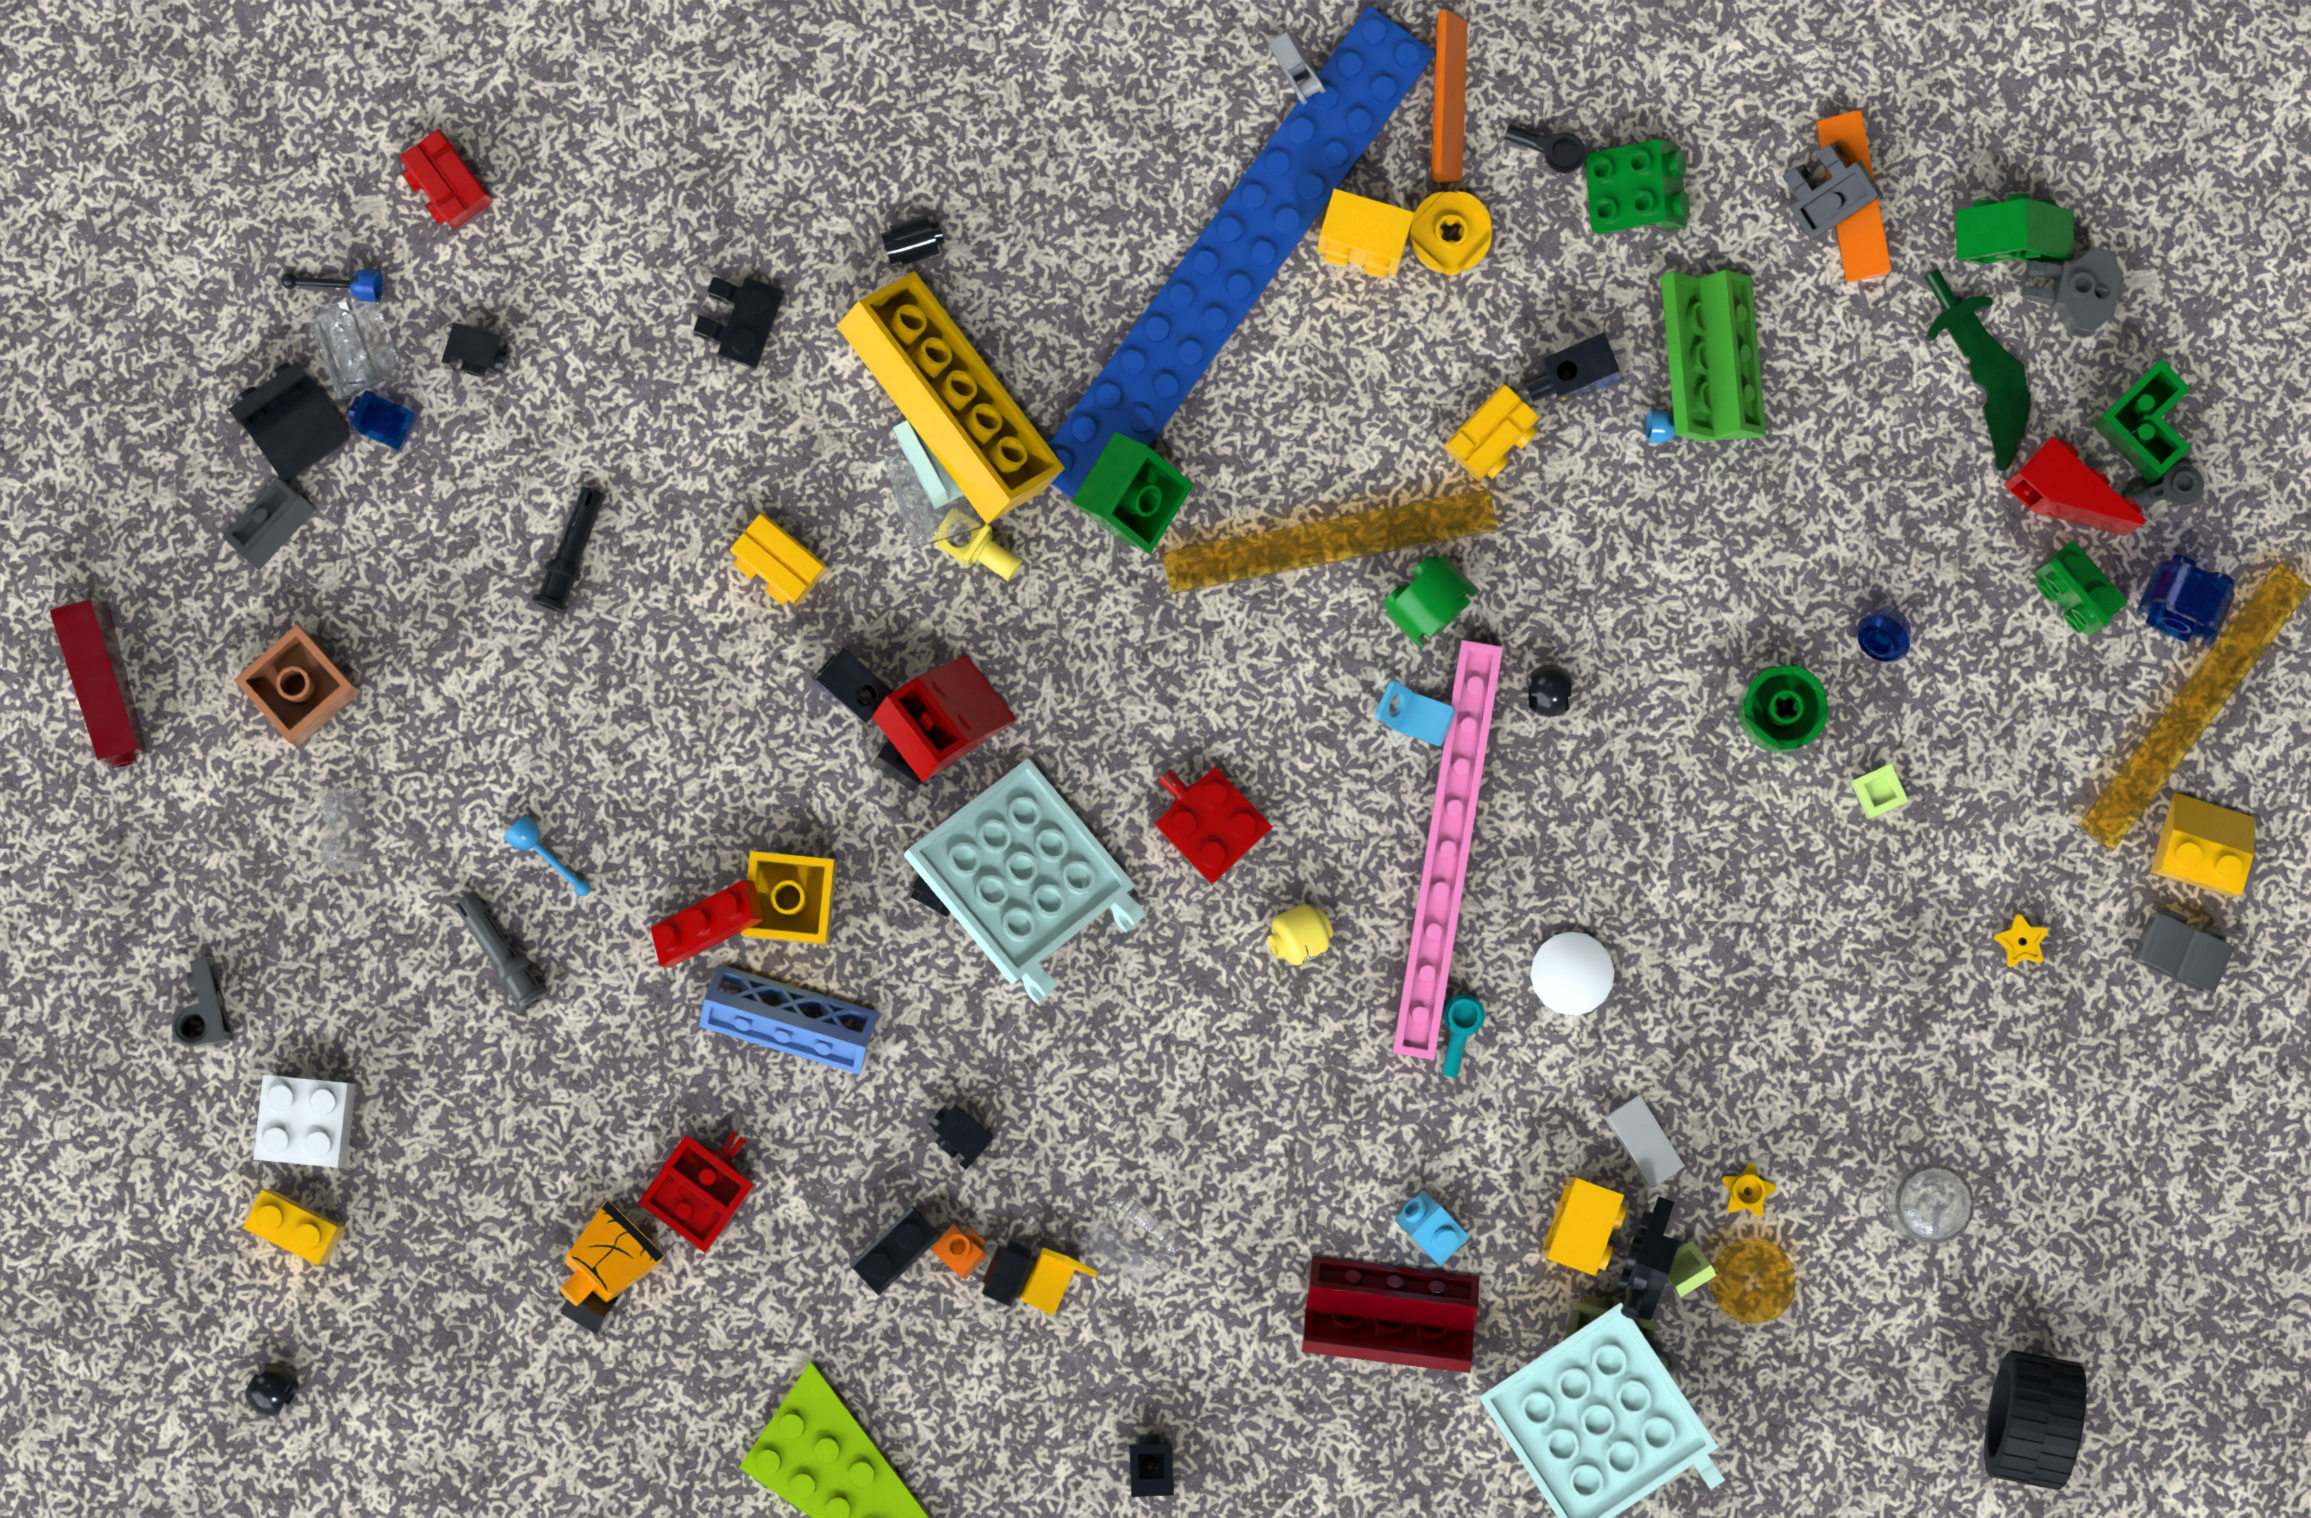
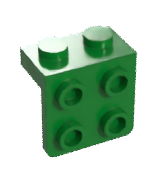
M1656 139L1596 151L1587 155L1585 164L1590 223L1594 233L1603 235L1650 225H1658L1670 230L1688 228L1687 215L1690 211V202L1687 193L1684 191L1683 174L1686 172V159L1681 151V146Z

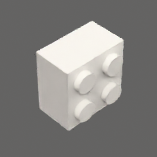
M263 1075L253 1160L347 1168L356 1084Z

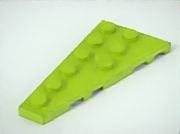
M810 1361L739 1467L812 1518H930L812 1361Z

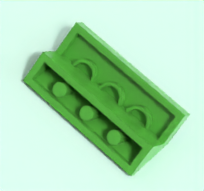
M1726 269L1701 278L1676 271L1661 275L1675 436L1697 441L1767 436L1751 276Z

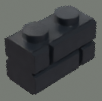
M911 1206L861 1253L850 1266L879 1296L928 1251L942 1235L915 1206Z

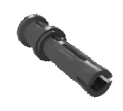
M477 892L464 896L458 903L454 904V909L464 920L470 932L496 969L494 973L495 980L498 984H504L516 1002L514 1008L517 1013H522L532 1008L549 995L548 989L541 987L529 970L530 962L522 955L518 956L511 947L507 938L485 908Z

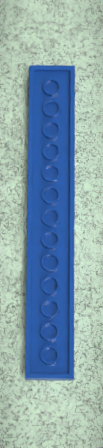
M1368 5L1318 74L1326 92L1322 94L1318 91L1306 99L1308 103L1305 105L1300 100L1048 444L1049 448L1065 467L1053 480L1052 486L1073 500L1115 431L1147 445L1149 448L1330 201L1334 188L1338 189L1429 65L1435 56V51Z

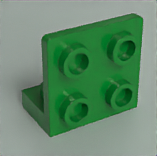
M2074 540L2066 544L2033 573L2038 579L2035 584L2040 593L2051 602L2056 600L2066 611L2063 614L2065 621L2077 633L2083 631L2089 636L2104 628L2111 622L2110 618L2128 603Z

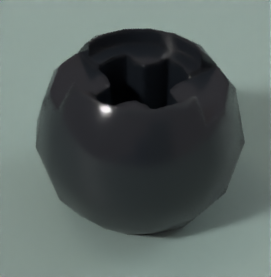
M1550 664L1540 666L1530 673L1531 685L1528 688L1530 710L1539 716L1551 718L1560 716L1570 709L1568 697H1571L1572 682L1568 671L1561 666Z
M266 1363L260 1376L255 1374L245 1390V1397L248 1405L256 1413L266 1417L279 1416L284 1403L289 1405L297 1393L299 1382L295 1373L288 1366L280 1363Z

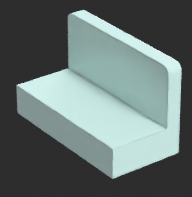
M908 420L893 427L896 439L934 509L964 495L920 435L910 426Z

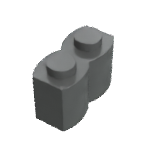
M2164 909L2163 914H2150L2131 960L2200 992L2214 994L2235 948L2225 942L2227 936L2205 926L2202 927L2201 931L2195 930L2186 925L2187 917L2169 909Z

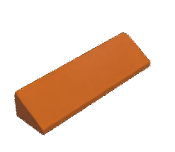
M1447 10L1438 12L1436 20L1430 179H1432V182L1459 183L1462 181L1468 24L1463 18Z
M1861 110L1817 121L1816 126L1820 148L1823 149L1827 145L1838 141L1846 153L1848 164L1852 165L1856 161L1861 160L1874 180ZM1824 166L1826 179L1828 181L1832 178V175ZM1877 198L1835 226L1846 283L1887 276L1891 271L1882 216Z

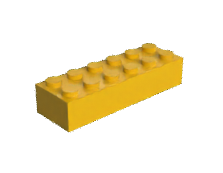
M915 271L859 300L837 325L838 329L986 524H990L1042 493L1065 469Z

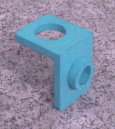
M1391 679L1377 708L1375 717L1397 732L1436 746H1441L1456 714V709L1450 705L1416 694L1398 681ZM1398 694V707L1396 711L1392 715H1390V703L1394 696Z

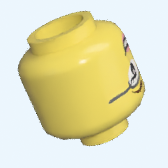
M1299 904L1274 917L1271 923L1272 934L1268 936V943L1273 954L1278 959L1284 957L1290 964L1301 965L1327 951L1329 939L1333 937V930L1323 910L1320 908L1314 909L1308 904Z

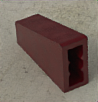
M92 599L50 610L97 760L106 764L111 763L112 768L136 763V756L147 753L110 609Z

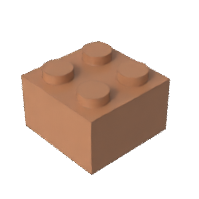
M298 624L234 679L236 684L283 737L297 747L304 743L361 692L312 635Z

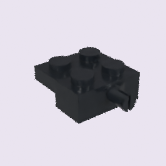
M1659 1196L1653 1212L1644 1209L1616 1288L1624 1292L1621 1300L1623 1304L1621 1314L1630 1319H1635L1638 1315L1650 1320L1652 1319L1680 1242L1664 1235L1674 1202Z

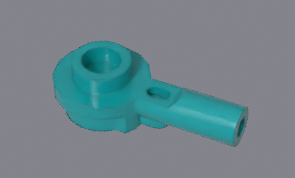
M1458 994L1453 996L1446 1002L1443 1009V1020L1445 1025L1451 1030V1035L1441 1072L1442 1075L1458 1078L1467 1036L1473 1035V1033L1481 1028L1484 1022L1485 1011L1483 1005L1472 995Z

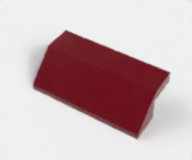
M1312 1256L1304 1318L1302 1352L1470 1373L1473 1359L1474 1327L1479 1303L1480 1277Z

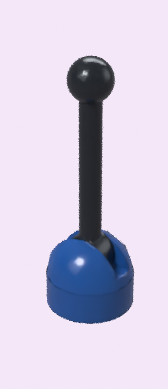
M361 269L354 273L350 280L297 277L293 273H286L282 276L281 283L286 289H293L296 286L350 288L352 295L358 300L379 302L382 296L383 278L379 269Z

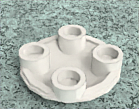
M1566 932L1554 935L1541 945L1533 958L1530 978L1534 991L1544 1005L1558 1013L1575 1016L1591 1012L1605 1001L1612 989L1615 971L1611 956L1601 942L1588 934Z

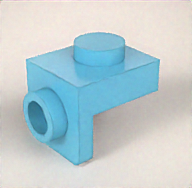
M1424 1191L1416 1198L1410 1200L1404 1206L1402 1212L1395 1218V1222L1439 1266L1470 1237Z

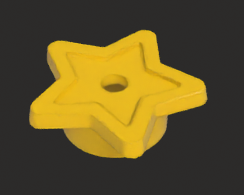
M2015 914L2011 928L1994 935V940L2001 944L2007 952V966L2013 967L2023 959L2039 964L2042 963L2043 955L2039 944L2047 935L2048 929L2045 927H2030L2021 914ZM2020 938H2024L2026 940V944L2024 946H2021L2019 944Z
M1749 1163L1740 1176H1724L1722 1178L1723 1184L1731 1193L1727 1206L1729 1213L1746 1208L1757 1217L1763 1216V1201L1765 1197L1776 1190V1185L1761 1180L1754 1163ZM1746 1187L1751 1188L1752 1193L1750 1195H1745L1744 1189Z

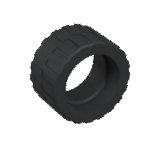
M2011 1350L2006 1354L1994 1382L1986 1422L1984 1460L1985 1469L1990 1477L2054 1490H2060L2067 1484L2080 1448L2086 1412L2087 1378L2082 1364Z

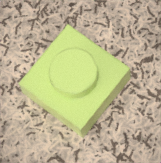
M1888 764L1851 781L1867 819H1871L1909 802L1892 764Z
M1692 1240L1677 1249L1667 1280L1678 1295L1683 1297L1717 1275L1710 1262Z

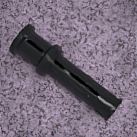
M584 486L580 488V494L554 559L550 558L545 564L544 568L547 570L539 594H534L531 600L544 608L566 614L569 607L566 605L574 582L580 580L581 570L577 567L602 503L606 498V495L596 490L591 492L590 488Z

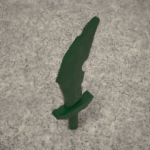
M1936 269L1924 276L1945 312L1934 319L1925 338L1932 342L1937 338L1939 332L1947 329L1963 357L1969 358L1968 368L1973 383L1979 384L1987 393V402L1982 407L1994 450L1995 467L1999 471H2004L2010 467L2017 453L2015 443L2017 439L2022 438L2024 435L2030 410L2024 364L2017 362L1985 330L1974 313L1980 308L1987 309L1992 306L1993 299L1991 297L1977 296L1970 297L1959 303L1944 280L1940 270Z

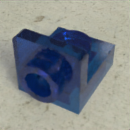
M365 390L362 398L356 397L348 413V420H351L349 427L356 434L402 452L418 414L378 397L374 392Z

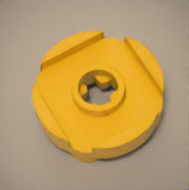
M1442 191L1430 195L1421 202L1414 212L1409 233L1413 252L1426 267L1445 275L1453 276L1473 269L1484 259L1491 245L1492 227L1488 210L1480 200L1467 192L1443 193ZM1444 223L1450 227L1457 223L1461 227L1458 232L1461 239L1457 242L1452 239L1446 242L1442 239L1444 232L1440 227Z

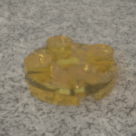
M1744 1239L1730 1244L1719 1253L1712 1265L1717 1275L1709 1280V1287L1714 1301L1723 1313L1736 1321L1759 1324L1774 1320L1785 1312L1793 1300L1795 1277L1792 1263L1788 1256L1772 1243ZM1758 1270L1762 1274L1759 1281L1763 1287L1759 1292L1751 1289L1747 1293L1743 1289L1745 1281L1742 1279V1276L1745 1272L1753 1274Z

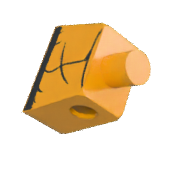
M607 1200L568 1252L564 1262L574 1274L559 1289L575 1306H578L592 1291L607 1303L656 1269L662 1263L665 1255Z

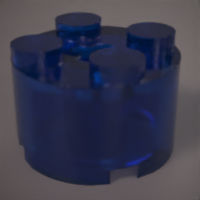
M2174 554L2171 561L2158 562L2136 609L2138 616L2145 612L2148 615L2146 624L2177 640L2189 642L2191 636L2203 638L2200 645L2214 644L2235 598V592L2233 591L2234 579L2220 572L2209 573L2197 568V563L2193 559L2180 554Z

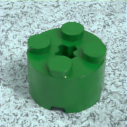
M1436 554L1432 557L1428 556L1412 572L1417 579L1410 585L1407 583L1403 586L1399 585L1383 601V604L1388 608L1385 614L1419 649L1424 648L1430 643L1424 637L1425 635L1430 638L1435 632L1440 634L1471 603L1466 597L1467 594L1470 597H1474L1480 592L1446 555L1440 558Z
M1777 666L1765 670L1746 686L1739 700L1737 717L1743 732L1753 744L1768 752L1784 754L1808 744L1823 730L1828 719L1827 695L1819 679L1808 670L1798 666ZM1788 702L1790 706L1787 712L1791 717L1788 715L1783 718L1779 717L1776 714L1778 707L1775 703Z

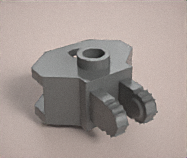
M2093 247L2075 263L2064 262L2061 266L2039 261L2027 263L2026 271L2029 274L2055 281L2053 290L2038 286H2026L2022 288L2021 296L2026 300L2049 305V310L2058 313L2069 335L2086 338L2115 314L2122 272L2110 250ZM2095 292L2099 293L2101 298L2097 297Z

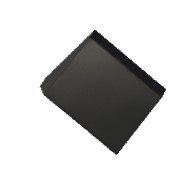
M592 1291L578 1306H575L566 1299L561 1314L597 1335L619 1297L616 1296L606 1303Z

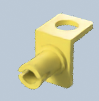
M956 508L950 511L932 537V542L969 568L973 563L975 564L979 561L1002 576L1007 582L1013 577L1023 561L992 541L993 531L991 526L985 524L984 527ZM963 524L970 529L971 539L966 546L954 547L948 542L947 532L951 526Z

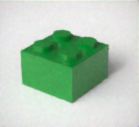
M1115 431L1071 503L1118 540L1151 555L1194 484L1147 445Z

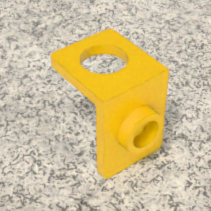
M1043 1247L1020 1299L1045 1313L1054 1315L1074 1271L1076 1270L1095 1278L1098 1275V1271L1068 1256Z

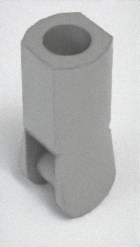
M1285 32L1271 41V51L1303 105L1308 103L1306 100L1308 97L1318 91L1322 94L1326 92L1322 81L1295 34ZM1309 74L1311 75L1310 78L1306 79L1305 81L1301 82L1300 84H1297V82H1298L1299 80L1303 79L1304 77L1308 76Z

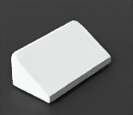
M1641 1095L1636 1096L1604 1116L1649 1189L1659 1185L1685 1167Z

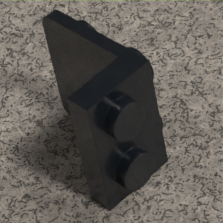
M298 361L292 365L288 362L277 367L269 375L271 380L258 389L253 386L241 392L234 400L236 404L228 409L236 421L248 431L279 477L285 481H290L347 442L351 436L350 430L307 369Z

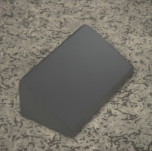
M278 475L222 537L247 561L261 570L310 517L315 508Z

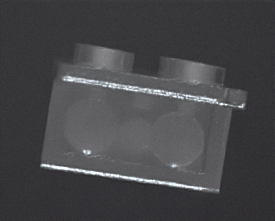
M363 301L324 304L314 308L316 319L310 325L338 399L351 398L376 382L399 380L404 376L398 354L377 302Z

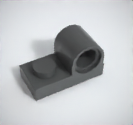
M205 957L190 961L192 972L187 973V982L191 995L193 997L198 996L199 1004L187 1006L177 1012L172 1021L174 1037L181 1044L193 1047H205L233 1041L215 959ZM199 1015L205 1022V1029L200 1037L193 1038L188 1033L187 1025L193 1016Z

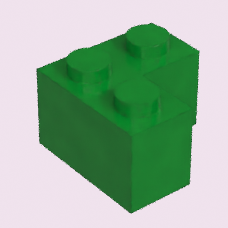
M2028 193L2008 195L2007 201L2000 203L1996 200L1972 202V208L1956 210L1957 260L1977 265L2009 260H2019L2027 263L2031 261L2056 263L2074 260L2073 210L2056 206L2055 200H2033V195Z
M2161 359L2128 388L2092 425L2149 483H2152L2161 477L2191 448L2162 418L2191 388Z

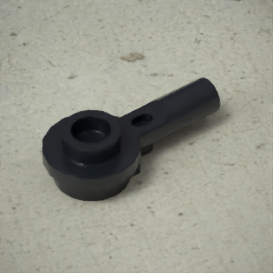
M1509 124L1504 137L1506 140L1545 154L1546 163L1557 173H1572L1579 169L1585 160L1586 150L1584 143L1573 133L1563 132L1553 134L1548 138Z

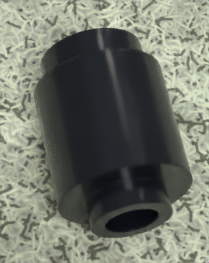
M927 214L889 226L890 231L881 233L891 265L901 262L903 266L940 254L938 245L945 243L938 220L929 222Z
M1010 1240L1007 1247L998 1245L982 1279L985 1285L981 1293L1012 1307L1015 1299H1020L1036 1264V1261L1030 1259L1032 1250Z

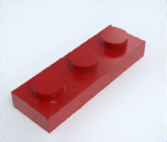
M743 879L650 927L659 966L671 968L764 921L754 881Z

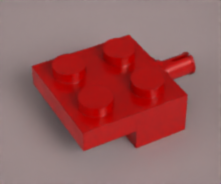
M1216 767L1209 771L1200 781L1188 787L1172 769H1169L1165 775L1176 786H1173L1164 775L1158 780L1175 799L1170 809L1154 823V827L1211 885L1221 878L1273 828Z
M733 1130L719 1150L708 1148L691 1135H685L662 1166L661 1172L638 1201L640 1206L704 1253L709 1251L757 1185L739 1172L732 1161L747 1142L746 1139L740 1136L730 1149L739 1136Z

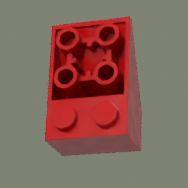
M2051 436L2042 443L2003 484L2004 487L2034 513L2113 534L2126 536L2144 525L2147 521L2140 514L2142 508L2137 502L2127 495H2118L2108 486L2111 483L2109 478L2096 467L2092 466L2089 469L2077 458L2079 453L2076 448L2062 438L2057 440Z
M967 655L919 675L886 696L872 716L923 783L1017 720Z

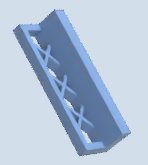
M718 964L704 998L699 1027L860 1075L879 1012ZM722 981L740 985L744 992L733 995L720 991L719 988ZM767 995L780 997L784 1004L775 1007L766 1005L761 1000V997ZM807 1007L820 1009L824 1016L816 1019L806 1017L801 1009ZM853 1019L866 1024L863 1032L860 1033L846 1029L841 1021Z

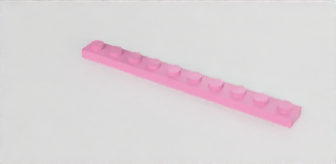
M1462 640L1460 643L1450 706L1456 709V714L1444 739L1392 1050L1394 1054L1429 1060L1435 1059L1503 647L1465 640Z

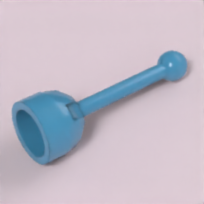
M1650 409L1646 418L1647 442L1664 443L1674 438V416L1668 411Z
M525 813L503 838L511 846L519 850L533 848L574 885V891L577 895H588L591 890L590 883L586 880H579L538 842L540 836L538 825Z

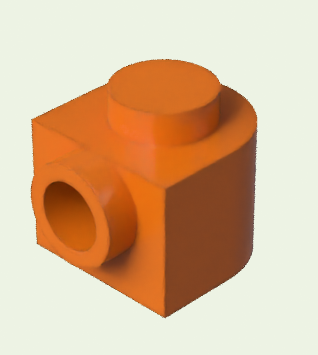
M953 1224L930 1249L964 1280L969 1277L988 1255L982 1249L987 1242L970 1226H967L962 1231Z

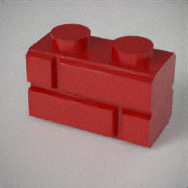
M441 129L435 130L424 138L421 143L416 144L400 157L407 167L400 172L415 193L421 188L431 200L424 206L439 226L446 221L452 230H456L493 202Z

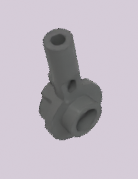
M2179 464L2167 470L2160 484L2126 495L2137 502L2140 507L2161 500L2183 506L2198 500L2203 492L2204 482L2203 477L2196 468L2187 464Z

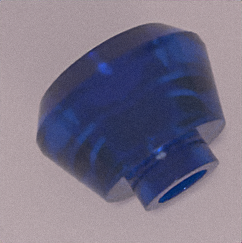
M1881 608L1859 621L1856 627V638L1861 649L1869 657L1881 662H1894L1904 658L1909 651L1911 626L1908 619L1901 612L1891 608Z

